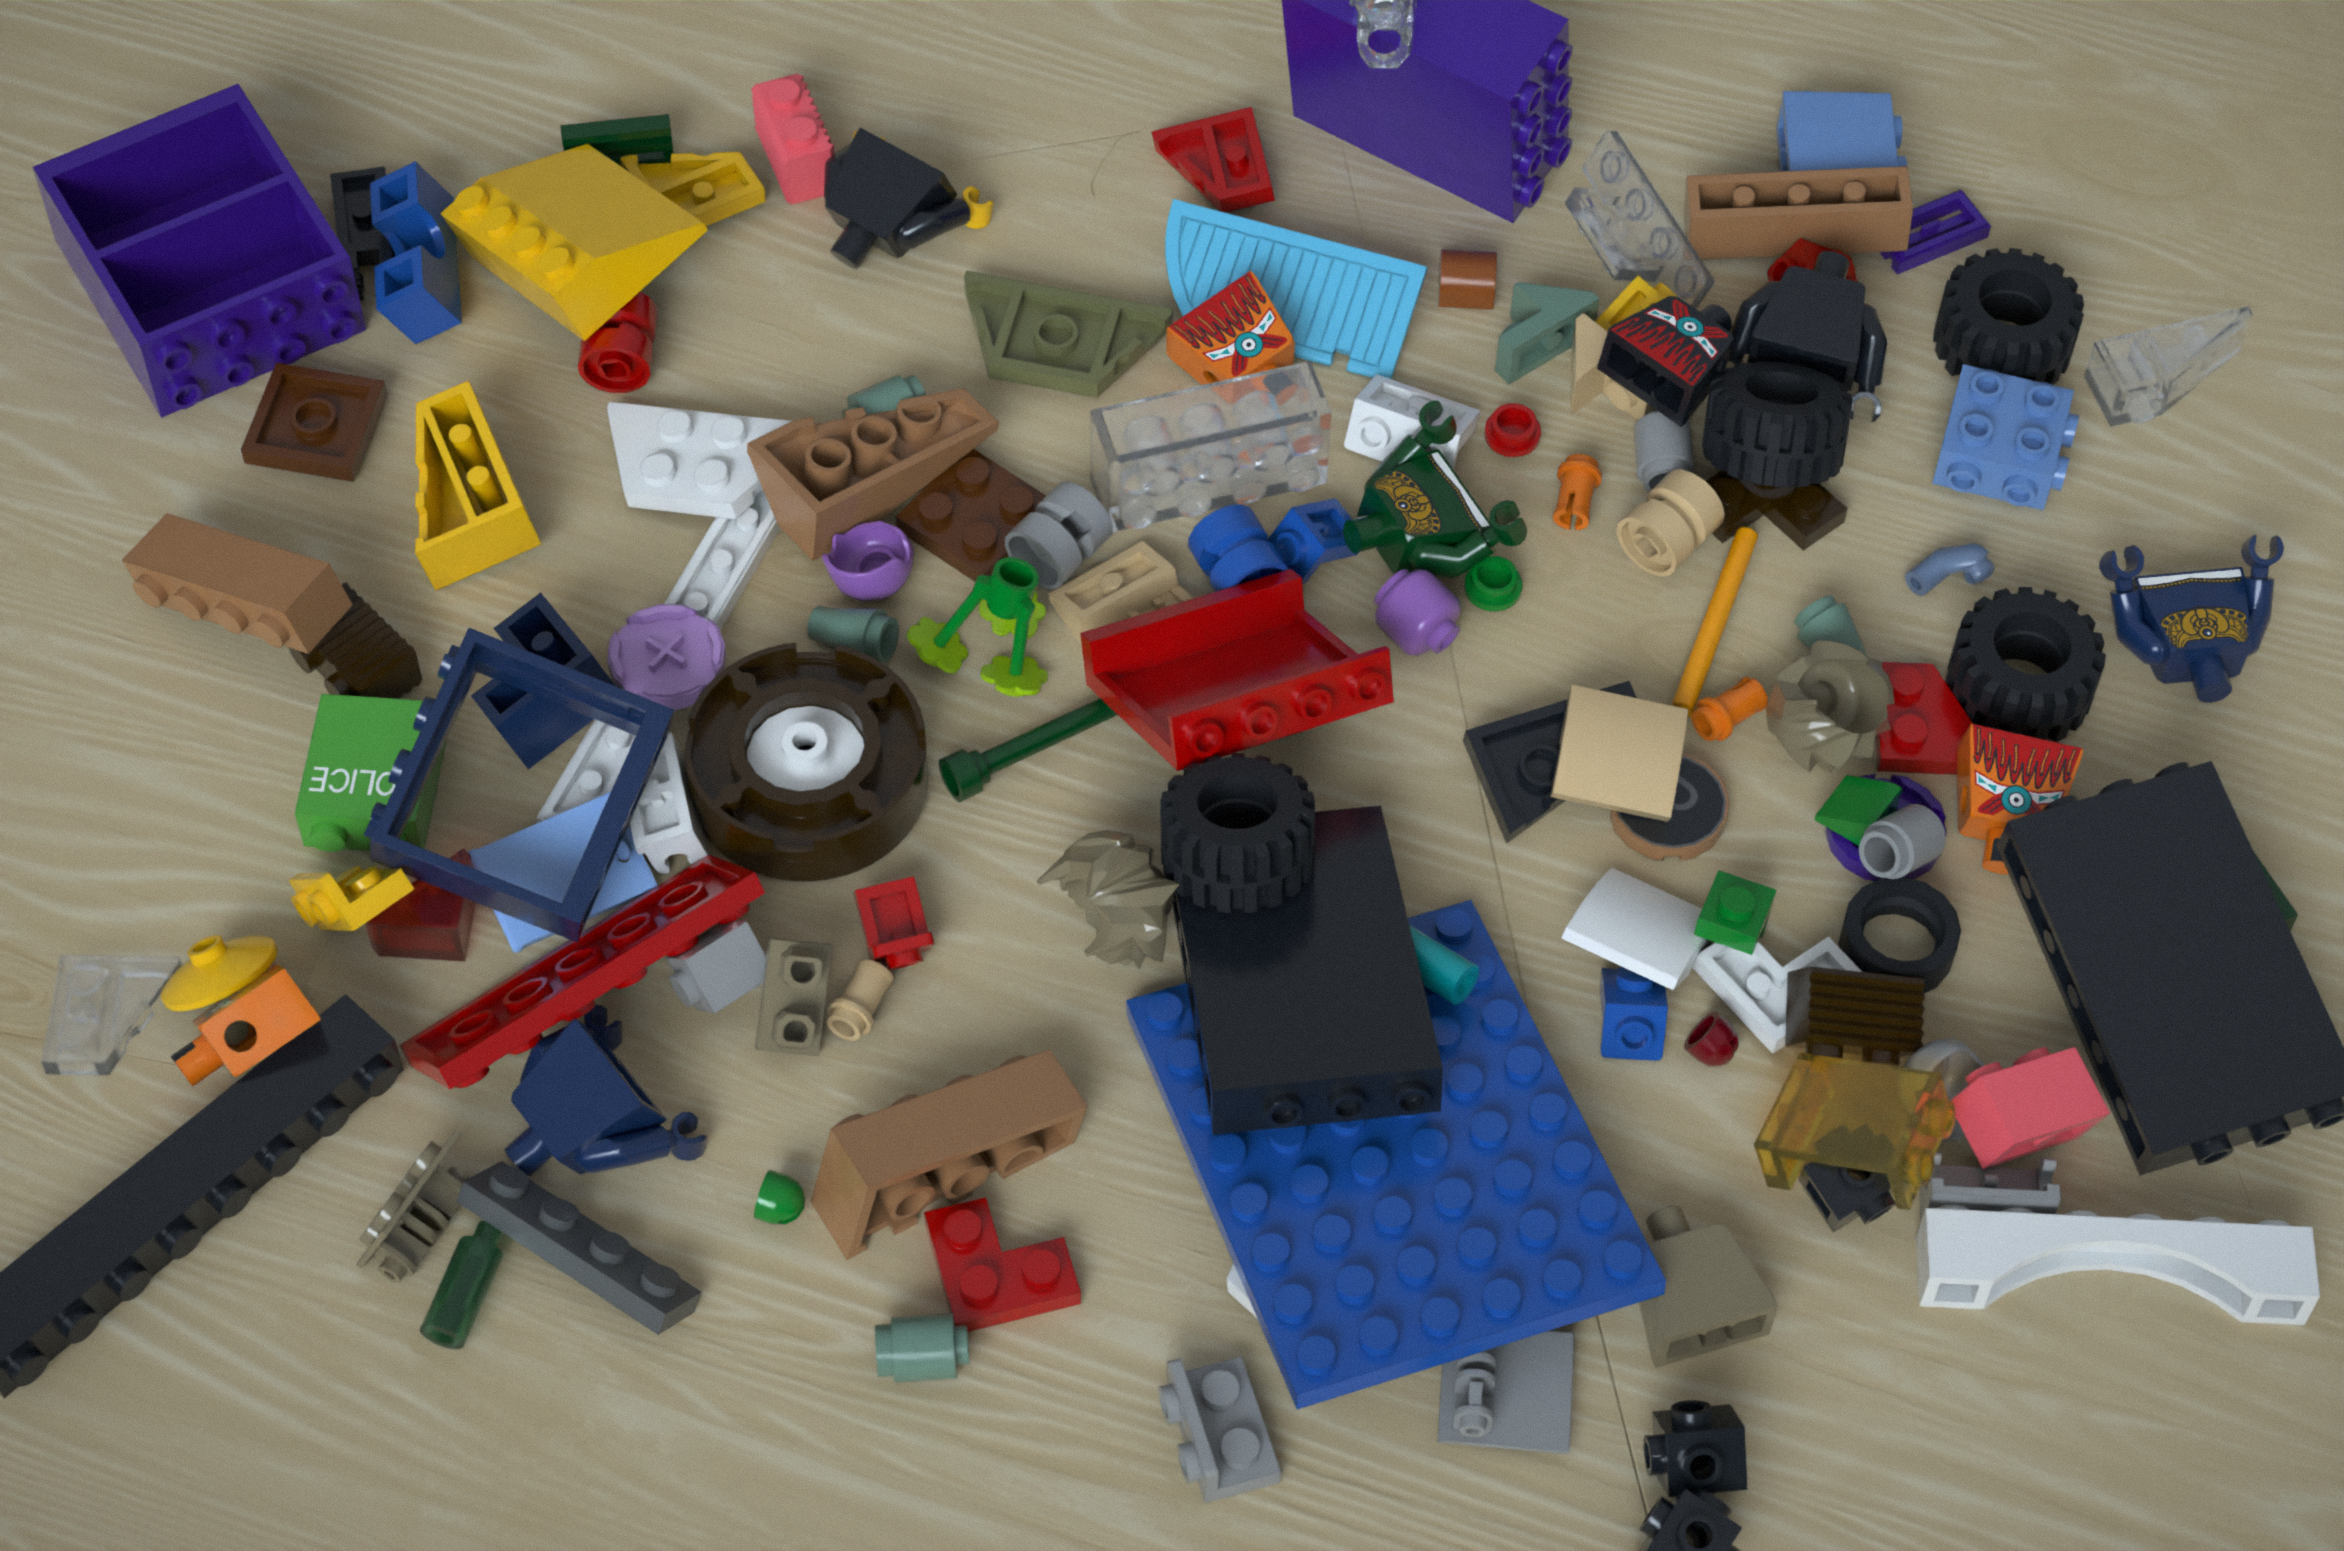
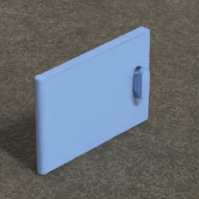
M611 792L481 848L468 851L467 856L472 867L562 903ZM629 826L587 920L633 901L658 886L643 854L638 855L635 850L632 831ZM618 857H619V859H621V860H627L628 858H629V860L626 861V862H621V861L618 860ZM493 909L514 953H518L527 946L555 935L552 932Z

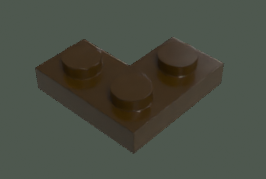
M1720 471L1706 480L1721 500L1725 513L1723 523L1712 533L1721 543L1733 537L1738 528L1747 527L1764 515L1804 551L1845 522L1848 508L1821 484H1810V486L1803 487L1765 486L1737 479L1727 475L1728 473Z

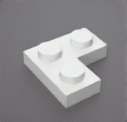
M1829 936L1783 967L1759 942H1757L1752 955L1715 942L1699 952L1693 964V969L1772 1054L1785 1046L1788 972L1809 966L1862 972Z

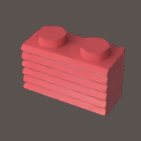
M793 74L755 84L751 89L754 102L752 105L754 107L755 129L787 203L793 205L823 197L825 163L834 155V144H831V138L827 135V129L824 128V121H821L820 113H817V106L814 105V98H811L810 91L807 90L804 76Z

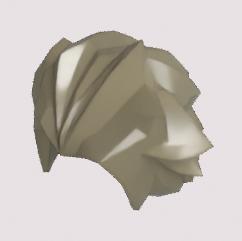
M1824 640L1816 641L1812 644L1808 655L1795 659L1792 664L1782 669L1778 675L1770 696V704L1766 707L1769 732L1777 737L1787 753L1808 772L1815 765L1830 772L1833 768L1839 769L1850 755L1864 760V757H1872L1875 735L1891 730L1887 704H1895L1892 684L1888 674L1882 669L1883 662L1869 658L1860 650L1843 643Z
M1104 830L1086 834L1068 847L1064 855L1037 880V883L1041 885L1052 880H1060L1061 890H1068V897L1075 901L1076 906L1086 910L1087 923L1096 928V938L1084 950L1086 956L1096 955L1097 958L1110 965L1120 963L1126 966L1133 961L1140 969L1145 957L1163 962L1167 915L1170 913L1173 905L1172 893L1180 884L1166 879L1164 874L1152 865L1154 849L1146 845L1135 844L1133 835L1130 833Z

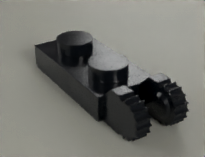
M385 166L330 174L337 237L350 256L360 300H364L365 284L359 266L381 264L396 257L389 241L372 225L370 183L386 175Z

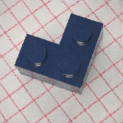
M541 592L494 627V630L504 642L615 686L595 657ZM492 679L471 695L528 770L594 720L591 717L496 679Z

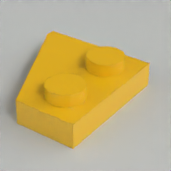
M714 152L707 156H699L693 153L671 154V163L639 164L638 155H627L620 158L621 167L701 220L705 226L766 202L764 186L740 152Z

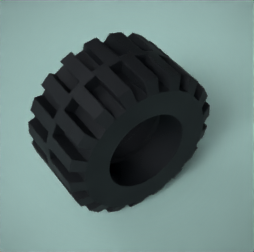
M1996 248L1986 250L1985 257L1974 254L1966 258L1964 266L1957 265L1951 272L1950 280H1947L1933 335V341L1937 342L1935 352L1938 359L1946 360L1945 369L1951 376L1960 375L1962 365L1965 364L2054 385L2059 381L2060 374H2065L2070 364L2084 313H2082L2084 307L2083 296L2076 293L2078 285L2073 277H2063L2065 269L2056 262L2049 265L2044 262L2045 256L2035 252L2032 256L2022 254V249L2010 248L2008 253H2001ZM1998 320L2009 321L2019 326L2005 324Z
M1770 361L1742 363L1735 365V367L1725 368L1711 380L1702 440L1703 454L1706 459L1712 461L1711 465L1718 470L1727 472V475L1759 485L1803 487L1828 481L1829 477L1836 476L1840 472V468L1843 467L1852 411V395L1847 392L1848 389L1842 383L1835 381V378L1801 365Z
M2019 587L2016 594H2011L2005 588L1995 591L1993 600L1984 596L1975 602L1973 611L1968 610L1962 618L1947 668L1946 684L1973 724L2043 740L2049 737L2054 742L2065 739L2068 730L2076 731L2082 725L2085 715L2089 713L2105 666L2106 654L2102 653L2105 643L2102 633L2093 632L2096 623L2089 614L2080 616L2077 613L2078 604L2070 599L2063 603L2056 599L2057 593L2049 590H2044L2043 595L2033 593L2032 587ZM2017 659L2028 661L2042 668L2047 674L2033 675L2023 673L2010 667L2003 660Z
M1232 753V757L1221 758L1219 755L1206 758V763L1202 765L1192 763L1184 768V775H1175L1168 782V791L1162 793L1160 800L1161 864H1163V873L1166 879L1180 884L1175 891L1182 897L1193 896V904L1203 908L1209 905L1217 906V912L1231 913L1232 909H1243L1244 913L1258 912V906L1266 905L1272 908L1282 904V896L1293 898L1301 891V883L1309 881L1312 875V865L1315 864V799L1313 792L1308 791L1306 780L1301 775L1292 776L1293 768L1284 763L1274 765L1269 757L1258 755L1256 758H1247L1245 753Z

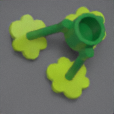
M1016 557L1000 559L995 564L991 576L979 575L977 577L973 590L947 623L940 622L936 624L931 618L922 617L917 625H912L908 629L906 634L908 641L916 648L917 654L923 662L939 667L947 673H956L969 654L966 647L959 643L960 635L957 630L979 604V614L985 620L992 622L991 629L996 635L1006 636L1010 632L1014 635L1011 659L1001 655L993 657L991 664L981 667V679L995 684L997 691L1008 696L1020 697L1038 694L1041 691L1042 684L1048 681V672L1038 668V662L1035 659L1025 656L1027 639L1035 635L1038 628L1037 622L1043 620L1046 614L1045 606L1036 601L1038 597L1036 588L1039 583L1037 570L1030 563Z

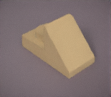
M1582 313L1575 319L1570 354L1571 412H1577L1602 392L1608 396L1615 407L1622 411H1627L1637 420L1656 410L1597 369L1608 332L1585 313Z

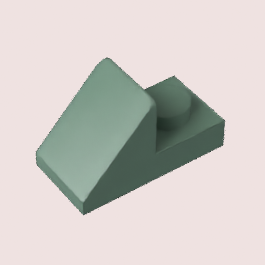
M1523 282L1516 283L1513 287L1510 311L1513 323L1499 335L1495 372L1508 384H1511L1572 347L1575 319L1582 313H1585L1593 321H1596L1600 298L1592 291Z

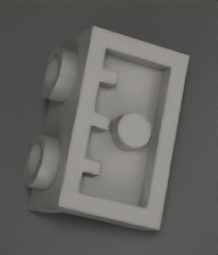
M1242 1356L1185 1371L1181 1358L1167 1361V1384L1158 1387L1162 1411L1168 1425L1179 1424L1185 1442L1177 1445L1181 1469L1187 1483L1198 1482L1204 1503L1280 1483L1281 1470Z

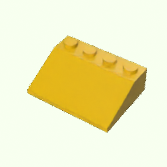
M589 144L481 177L472 186L462 190L455 198V201L440 213L475 261L583 341L587 340L708 231L701 220Z

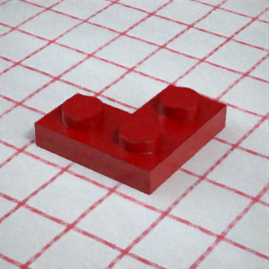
M986 1197L924 1212L925 1226L950 1313L954 1315V1326L967 1325V1330L970 1332L1081 1304V1291L1064 1237L1002 1252Z

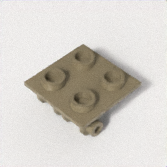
M455 1130L442 1148L433 1141H430L419 1158H417L395 1188L396 1191H394L359 1238L361 1242L369 1247L356 1265L362 1268L368 1259L374 1256L382 1262L378 1268L379 1272L390 1281L400 1283L404 1276H413L416 1267L429 1251V1247L434 1246L438 1240L437 1235L432 1229L440 1232L445 1231L449 1224L448 1221H450L461 1206L457 1203L463 1181L470 1178L459 1168L450 1167L446 1172L438 1166L459 1137L460 1133Z

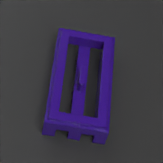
M1960 189L1913 209L1910 230L1919 226L1922 227L1920 231L1909 235L1907 251L1879 253L1885 260L1890 258L1893 261L1891 268L1898 275L1988 238L1991 225ZM1958 210L1962 211L1961 214L1942 222L1936 220Z

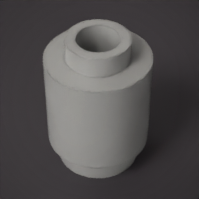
M1653 410L1635 423L1634 442L1637 476L1647 492H1650L1672 470L1683 469L1694 472L1689 420L1680 427L1659 411Z
M1920 804L1906 805L1874 822L1866 829L1859 844L1861 862L1874 876L1888 879L1904 877L1936 859L1942 853L1946 841L1945 830L1938 816L1929 808Z

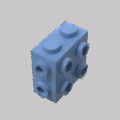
M1783 91L1776 125L1780 172L1907 166L1906 157L1897 155V148H1900L1902 141V117L1893 115L1891 93Z
M1963 364L1932 484L1948 487L1962 493H1973L2006 501L2015 506H2027L2044 511L2050 489L2061 491L2069 463V458L2060 456L2059 453L2061 446L2071 448L2079 420V415L2069 413L2074 390L2054 386L2046 382H2037L1999 373L1991 369H1982Z

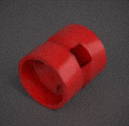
M640 291L587 340L583 341L581 339L578 370L586 383L596 389L610 393L636 391L647 384L651 376L653 342L655 340L658 318L657 306L649 296Z

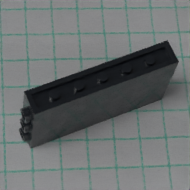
M2212 761L2192 767L2187 762L2176 763L2159 771L2154 778L2135 784L2132 779H2122L2107 785L2098 795L2078 800L2073 795L2065 796L2050 802L2041 812L2007 822L1996 846L2140 1176L2192 1159H2196L2198 1165L2211 1164L2229 1156L2234 1151L2233 1147L2254 1141L2256 1147H2265L2287 1138L2292 1133V1128L2311 1123L2314 1129H2323L2344 1120V1047Z
M1381 805L1315 812V864L1312 865V875L1308 882L1301 883V891L1293 898L1282 896V904L1272 908L1266 905L1258 906V912L1244 913L1243 909H1232L1231 913L1217 912V906L1209 905L1203 908L1193 904V896L1182 897L1176 891L1172 893V909L1213 1135L1441 1111L1443 1066Z

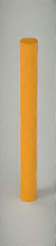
M1740 527L1736 530L1671 706L1688 709L1687 717H1691L1692 712L1695 710L1758 540V534L1748 527Z

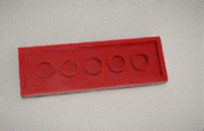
M708 854L583 931L578 942L567 941L399 1046L411 1067L449 1090L454 1087H468L484 1078L490 1070L488 1066L508 1053L511 1055L520 1054L534 1047L543 1038L542 1032L561 1020L564 1022L572 1021L590 1012L596 1004L594 1000L612 988L622 989L640 981L648 972L646 967L665 955L671 957L688 951L698 943V935L713 925L727 924L741 918L750 910L749 903L765 894V891L754 871Z

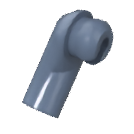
M1972 543L1936 549L1907 572L1905 581L1911 591L1919 596H1924L1949 575L1960 571L1963 572L1964 578L1968 583H1980L1993 574L1994 565L1986 556L1989 551L1979 544Z

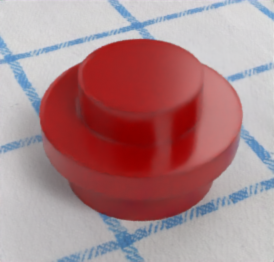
M1509 403L1497 408L1487 419L1484 436L1488 446L1496 453L1507 457H1521L1531 453L1538 446L1541 437V426L1531 409L1521 404Z

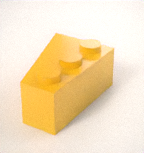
M469 380L417 402L415 463L419 468V492L415 493V508L419 514V538H415V554L433 588L437 591L541 545V541L489 421Z

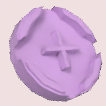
M659 604L638 610L626 619L627 624L620 629L618 634L616 629L609 640L607 662L615 686L674 709V711L693 706L705 687L725 669L726 649L718 626L709 617L708 622L705 618L698 616L695 609L685 605Z

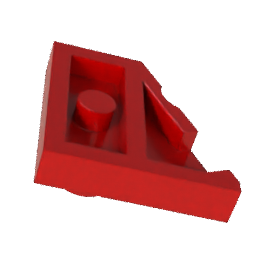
M1252 107L1151 131L1156 152L1219 211L1226 213L1275 201Z

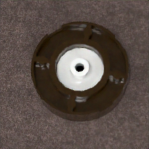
M788 643L754 652L741 658L719 673L705 687L691 709L688 717L689 730L685 743L684 761L694 808L705 836L715 848L727 858L748 870L766 877L788 881H820L852 874L874 864L896 848L911 831L922 811L928 788V765L925 726L920 707L913 693L895 672L877 659L861 651L835 644V654L797 652L796 643Z

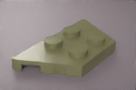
M967 270L964 275V291L989 378L1098 398L1166 335L1167 327L1173 324V309Z

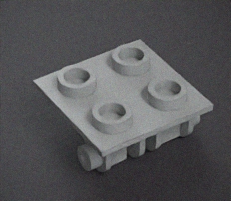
M1546 1331L1442 1364L1437 1443L1569 1454L1574 1333Z

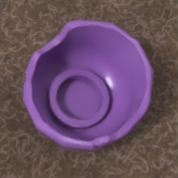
M883 521L860 523L844 534H834L830 554H822V559L829 576L842 594L859 601H877L894 595L905 584L913 567L914 548L911 540L908 539L907 535L899 527Z

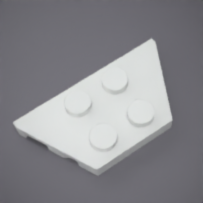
M609 402L607 406L623 492L628 507L737 519L755 502L756 496L763 491L747 453V443L791 422L787 420Z

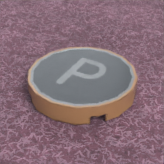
M1682 754L1672 815L1668 822L1610 810V820L1615 833L1629 848L1647 858L1664 861V856H1680L1679 861L1694 859L1713 848L1723 834L1727 821L1729 798L1724 782L1709 765L1688 754Z

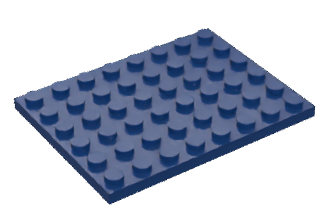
M1472 900L1408 918L1409 925L1479 967V976L1473 990L1460 1004L1454 1005L1424 986L1443 1066L1440 1112L1213 1135L1186 983L1126 1000L1127 1018L1297 1410L1665 1294L1666 1279Z

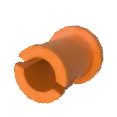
M1570 455L1558 467L1557 477L1561 485L1556 509L1553 513V520L1564 529L1570 530L1573 514L1577 515L1576 530L1584 529L1589 525L1593 492L1601 484L1603 474L1599 469L1598 462L1588 455Z
M1746 676L1717 697H1704L1698 701L1696 710L1691 715L1692 724L1696 732L1707 741L1715 739L1717 741H1724L1732 735L1733 727L1755 713L1763 711L1768 705V697L1764 688L1756 679L1751 678L1749 680V676Z

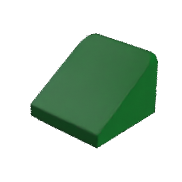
M1846 775L1815 815L1814 820L1859 846L1864 832L1871 824L1897 810L1903 788L1891 782Z

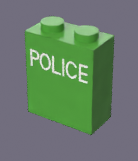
M321 694L295 810L304 846L315 847L326 852H338L343 849L370 851L371 838L364 836V833L371 820V812L377 802L387 805L395 788L394 784L388 782L389 776L400 750L404 748L412 751L420 734L419 731L413 729V725L423 700ZM446 741L401 836V840L424 849Z

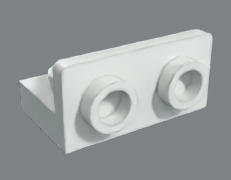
M1376 374L1354 400L1344 446L1353 452L1383 461L1409 433L1415 436L1422 429L1419 422V413L1423 406L1430 401H1439L1443 412L1439 419L1435 420L1431 426H1439L1449 416L1453 415L1457 425L1456 435L1446 444L1431 443L1427 450L1431 452L1439 449L1454 470L1458 451L1476 430L1481 410Z

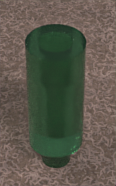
M480 1221L473 1236H463L460 1238L421 1324V1334L439 1346L449 1349H461L464 1347L502 1261L503 1253L497 1247L502 1232L488 1222Z

